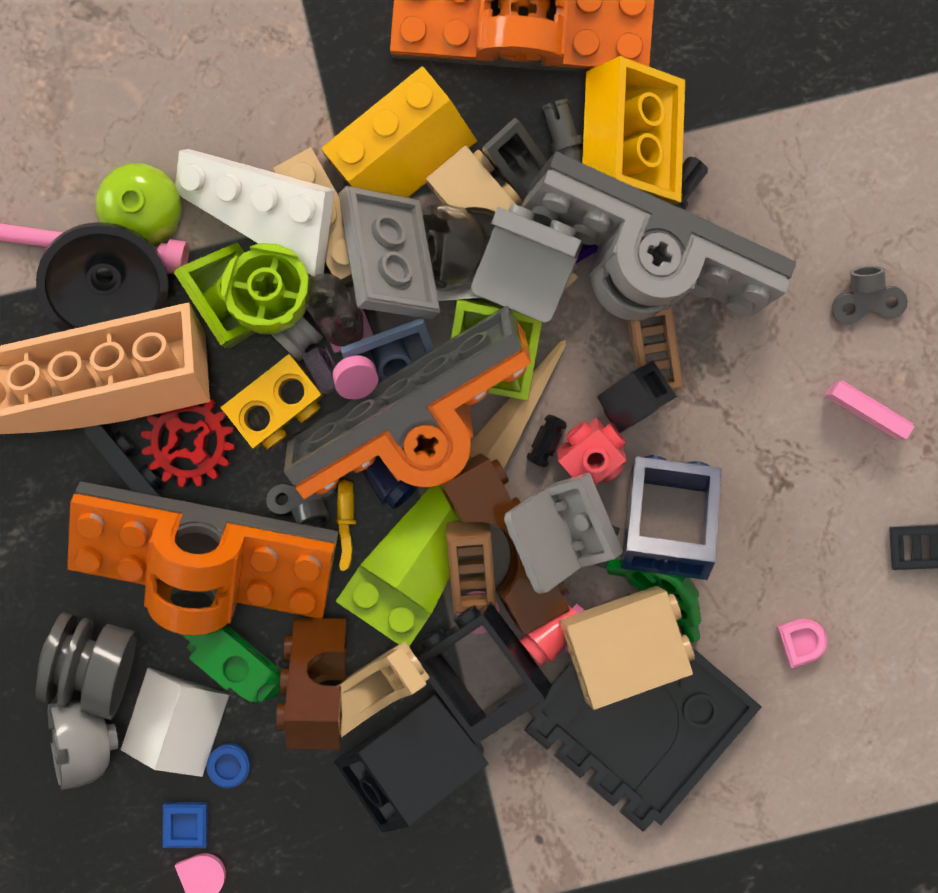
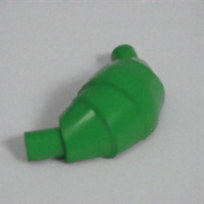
M616 558L608 561L607 572L609 575L626 577L628 583L638 590L642 591L657 585L666 590L668 595L673 594L681 611V619L676 620L677 625H681L682 634L688 637L690 643L700 639L698 625L702 620L698 600L699 591L691 578L621 569L622 559Z

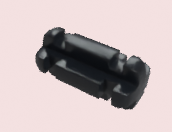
M548 414L544 420L547 422L545 426L541 425L531 446L534 449L532 453L527 454V459L540 467H547L549 465L547 459L549 456H553L562 437L560 432L567 427V423L554 415Z

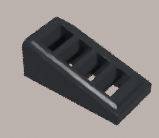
M938 523L889 527L892 570L938 568ZM930 534L931 558L922 559L921 535ZM903 535H912L913 559L905 560Z

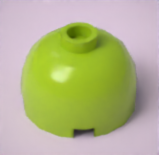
M128 163L114 168L102 179L96 192L95 211L99 222L118 224L132 229L154 246H159L161 242L165 243L176 233L179 226L178 222L181 218V210L183 211V200L179 196L174 181L163 170L150 164Z
M258 243L250 246V251L244 252L240 257L235 255L229 261L222 274L221 294L227 309L244 328L258 334H276L287 330L304 316L310 304L311 282L305 266L291 249L276 243Z

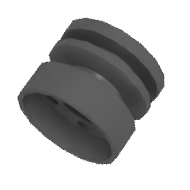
M62 612L53 625L41 651L37 669L36 700L50 704L57 694V705L66 707L73 701L77 691H81V712L112 720L121 703L132 669L137 644V632L106 624L97 640L94 641L93 621L91 619L83 618L77 626L76 616Z

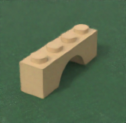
M466 145L426 178L427 186L454 218L470 213H481L494 217L497 207L509 210L511 203L516 205L522 203L519 195L507 182L500 186L490 173L494 170V167L480 150L472 153ZM576 263L564 292L578 279V276L574 273L578 268Z

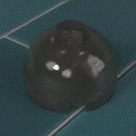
M430 204L427 208L432 213L431 215H423L436 291L463 289L472 284L490 236L486 235L484 226L477 216L466 208Z

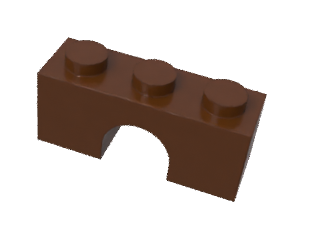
M294 618L293 635H285L284 662H290L289 669H281L280 694L286 696V703H278L276 726L277 731H285L286 749L340 750L343 716L341 686H324L318 683L327 680H345L348 649L346 619Z

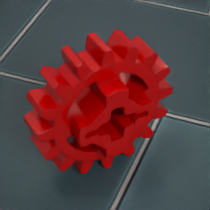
M210 399V402L205 403L203 407L198 404L163 412L160 417L147 416L146 419L153 425L152 431L141 432V437L149 439L151 446L141 451L144 455H154L155 460L149 466L151 471L161 468L165 470L162 481L169 482L174 476H178V487H186L189 478H193L195 485L200 487L204 486L205 474H208L214 480L220 477L216 469L218 464L230 466L231 462L224 454L225 451L236 450L237 445L227 442V436L232 435L236 430L235 427L223 426L222 422L228 417L224 411L217 414L213 413L216 405L215 401ZM196 412L206 418L198 421L196 424L187 423L180 414ZM166 426L169 430L168 445L162 448L161 437ZM184 431L191 434L200 432L193 441L197 447L194 451L188 448L178 450L184 442V437L182 436ZM216 433L217 446L212 456L208 451L209 440ZM182 458H189L198 468L183 470L174 466L173 463L178 462Z

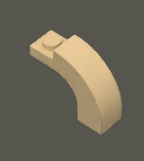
M406 642L385 652L335 685L341 686L343 716L341 737L398 699L414 694L426 685L425 681L430 677Z

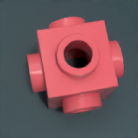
M597 417L588 424L582 421L573 427L565 437L567 441L557 449L558 462L571 477L590 472L595 486L601 481L608 483L617 477L624 469L623 463L627 461L623 447L626 444V440L611 423L605 427Z

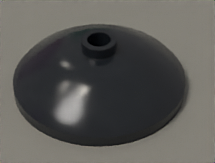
M94 222L73 227L60 234L50 243L39 262L36 275V290L40 305L47 317L58 329L66 331L165 308L169 292V279L162 257L146 238L132 229L118 224ZM107 268L113 274L109 277H103L98 273V270Z

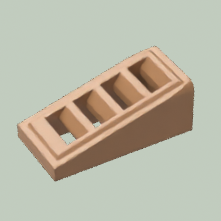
M672 306L668 310H662L653 316H660L661 323L641 326L640 321L627 320L635 369L637 370L654 361L659 370L670 368L671 375L664 376L672 390L684 388ZM658 334L664 335V341L643 344L642 337ZM667 351L668 358L646 361L645 359L647 354Z
M462 521L447 523L446 534L454 614L462 613L472 605H475L479 610L490 602L497 609L490 523H463ZM484 555V558L458 560V557ZM485 572V576L459 578V574ZM486 588L487 593L461 595V590Z

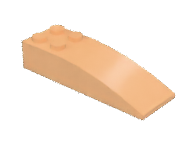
M189 302L0 346V434L37 433L91 427L132 420L210 402L206 333Z

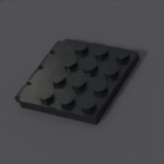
M694 648L695 659L689 661L693 675L595 710L585 702L571 660L551 683L552 686L546 699L528 710L534 718L529 722L524 731L546 750L558 738L563 741L562 745L555 752L554 757L579 778L583 777L592 766L596 771L586 784L612 806H615L626 795L629 799L619 812L642 832L654 820L659 825L664 823L762 707Z

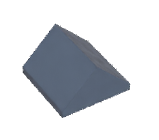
M423 317L340 349L344 359L350 356H364L370 359L375 366L378 374V383L431 352L434 350Z

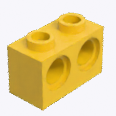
M288 354L225 403L221 409L253 449H258L263 445L266 450H269L288 435L284 428L298 419L302 424L321 409L317 402L325 396L296 359ZM291 380L300 381L304 387V396L296 404H287L282 398V388ZM256 407H265L269 412L270 422L265 429L255 431L249 426L248 415Z

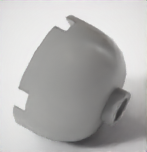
M71 701L66 707L58 706L57 702L48 704L49 729H52L53 742L51 743L57 781L61 785L60 789L76 788L94 782L104 774L109 766L110 750L118 749L115 724H106L105 719L102 717L81 712V701Z

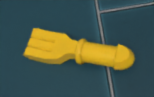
M343 479L338 482L337 520H335V524L339 525L342 555L339 567L342 571L350 569L352 563L353 543L349 525L356 524V520H354V483L349 479Z

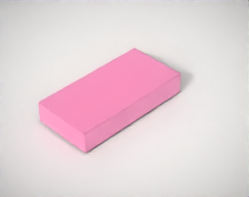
M843 380L832 383L824 395L895 440H907L914 428L913 423Z

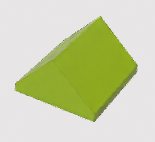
M238 242L183 265L174 271V274L220 345L228 350L256 333L244 328L229 313L221 294L222 274L229 261L235 255L240 257L244 253Z

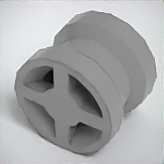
M303 317L291 328L271 334L299 362L306 356V349L311 344H318L324 338Z

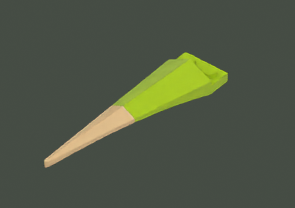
M566 340L560 341L534 370L528 401L509 398L472 439L468 460L481 453L489 458L491 462L497 459L503 469L505 468L566 346ZM439 485L429 487L361 563L335 601L398 645L406 642L408 646L411 645L432 614L450 578L446 524L461 520L454 515Z

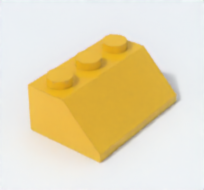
M622 56L586 71L582 163L670 204L681 203L685 80Z
M422 66L331 139L321 150L324 157L348 186L410 198L427 184L426 178L465 145L470 149L477 143V139L449 97Z

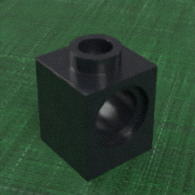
M654 361L631 372L597 396L603 406L606 417L614 423L620 433L642 421L677 397Z

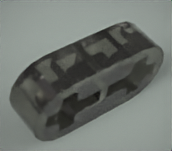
M325 273L310 278L305 305L325 338L331 344L340 347L360 341L364 333V317L360 308H357V303L343 281L335 275ZM326 297H333V302L329 303ZM340 318L342 323L337 324V319Z

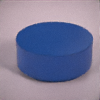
M225 743L218 746L208 757L206 765L208 776L214 784L222 788L239 786L245 781L251 770V759L248 752L242 746L234 743Z

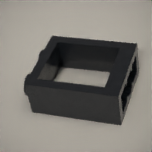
M491 602L479 610L475 605L464 610L454 619L457 625L444 633L441 628L433 631L420 642L423 648L416 657L430 677L428 679L430 684L475 744H478L544 701L552 686ZM482 625L525 682L483 710L440 654Z

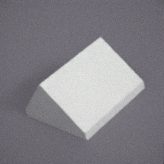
M147 668L121 751L154 770L203 777L230 694Z

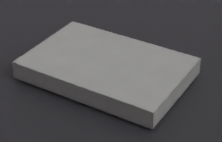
M345 186L339 192V200L357 308L433 320L440 313L420 200Z

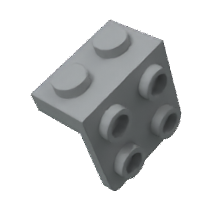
M511 203L509 210L497 207L491 222L495 227L471 284L472 292L475 295L502 306H508L514 311L541 322H549L554 317L583 242L575 238L577 229L552 220L550 227L533 221L535 212Z
M590 472L547 485L509 510L504 517L509 536L514 542L525 568V573L537 594L549 592L582 567L614 560L624 553Z

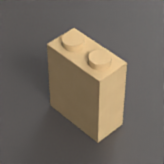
M656 585L559 620L585 702L594 710L693 675L689 661L694 660L695 656L686 635L681 636L676 620L681 619V611L673 594L668 595L666 590Z

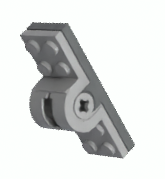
M557 151L533 178L522 204V207L536 213L533 221L550 227L552 220L561 222L577 229L575 238L580 239L583 244L598 245L588 274L591 279L593 292L607 311L625 320L640 321L651 318L662 310H668L689 292L699 297H712L719 300L736 314L753 316L786 293L790 282L788 279L792 277L796 265L794 260Z

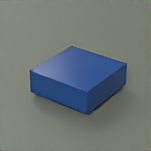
M165 802L163 804V848H206L208 846V802Z

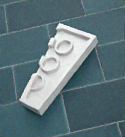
M191 149L179 151L175 183L179 196L257 243H276L291 249L304 264L307 273L311 276L317 277L324 274L335 189Z

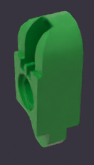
M228 625L215 632L203 635L181 634L190 642L186 647L192 653L189 659L225 690L232 689L240 697L250 702H263L272 697L276 698L280 694L281 669Z

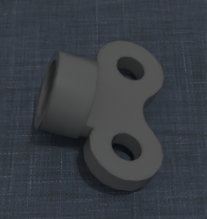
M865 266L850 271L851 292L839 294L832 303V312L835 318L843 324H853L870 312H876L885 318L898 317L907 308L908 300L906 294L896 286L886 287L884 268ZM889 297L896 298V304L892 307H886L885 305ZM846 303L854 304L852 312H843V307Z
M338 483L324 494L318 495L315 492L305 499L299 494L296 486L287 484L276 485L268 492L266 503L270 511L276 516L285 517L292 513L296 523L321 527L330 520L324 499L334 496L338 490ZM280 496H288L286 504H277Z

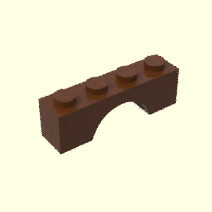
M480 453L469 459L456 477L439 485L454 515L463 523H490L499 527L504 533L509 544L510 563L504 579L495 590L514 626L525 636L570 610L563 598L569 592L563 581L549 592L537 594L534 591L525 573V568L514 542L509 536L504 520L505 514L521 502L517 497L511 499L504 485L509 482V479L499 461L495 459L491 462L489 458Z

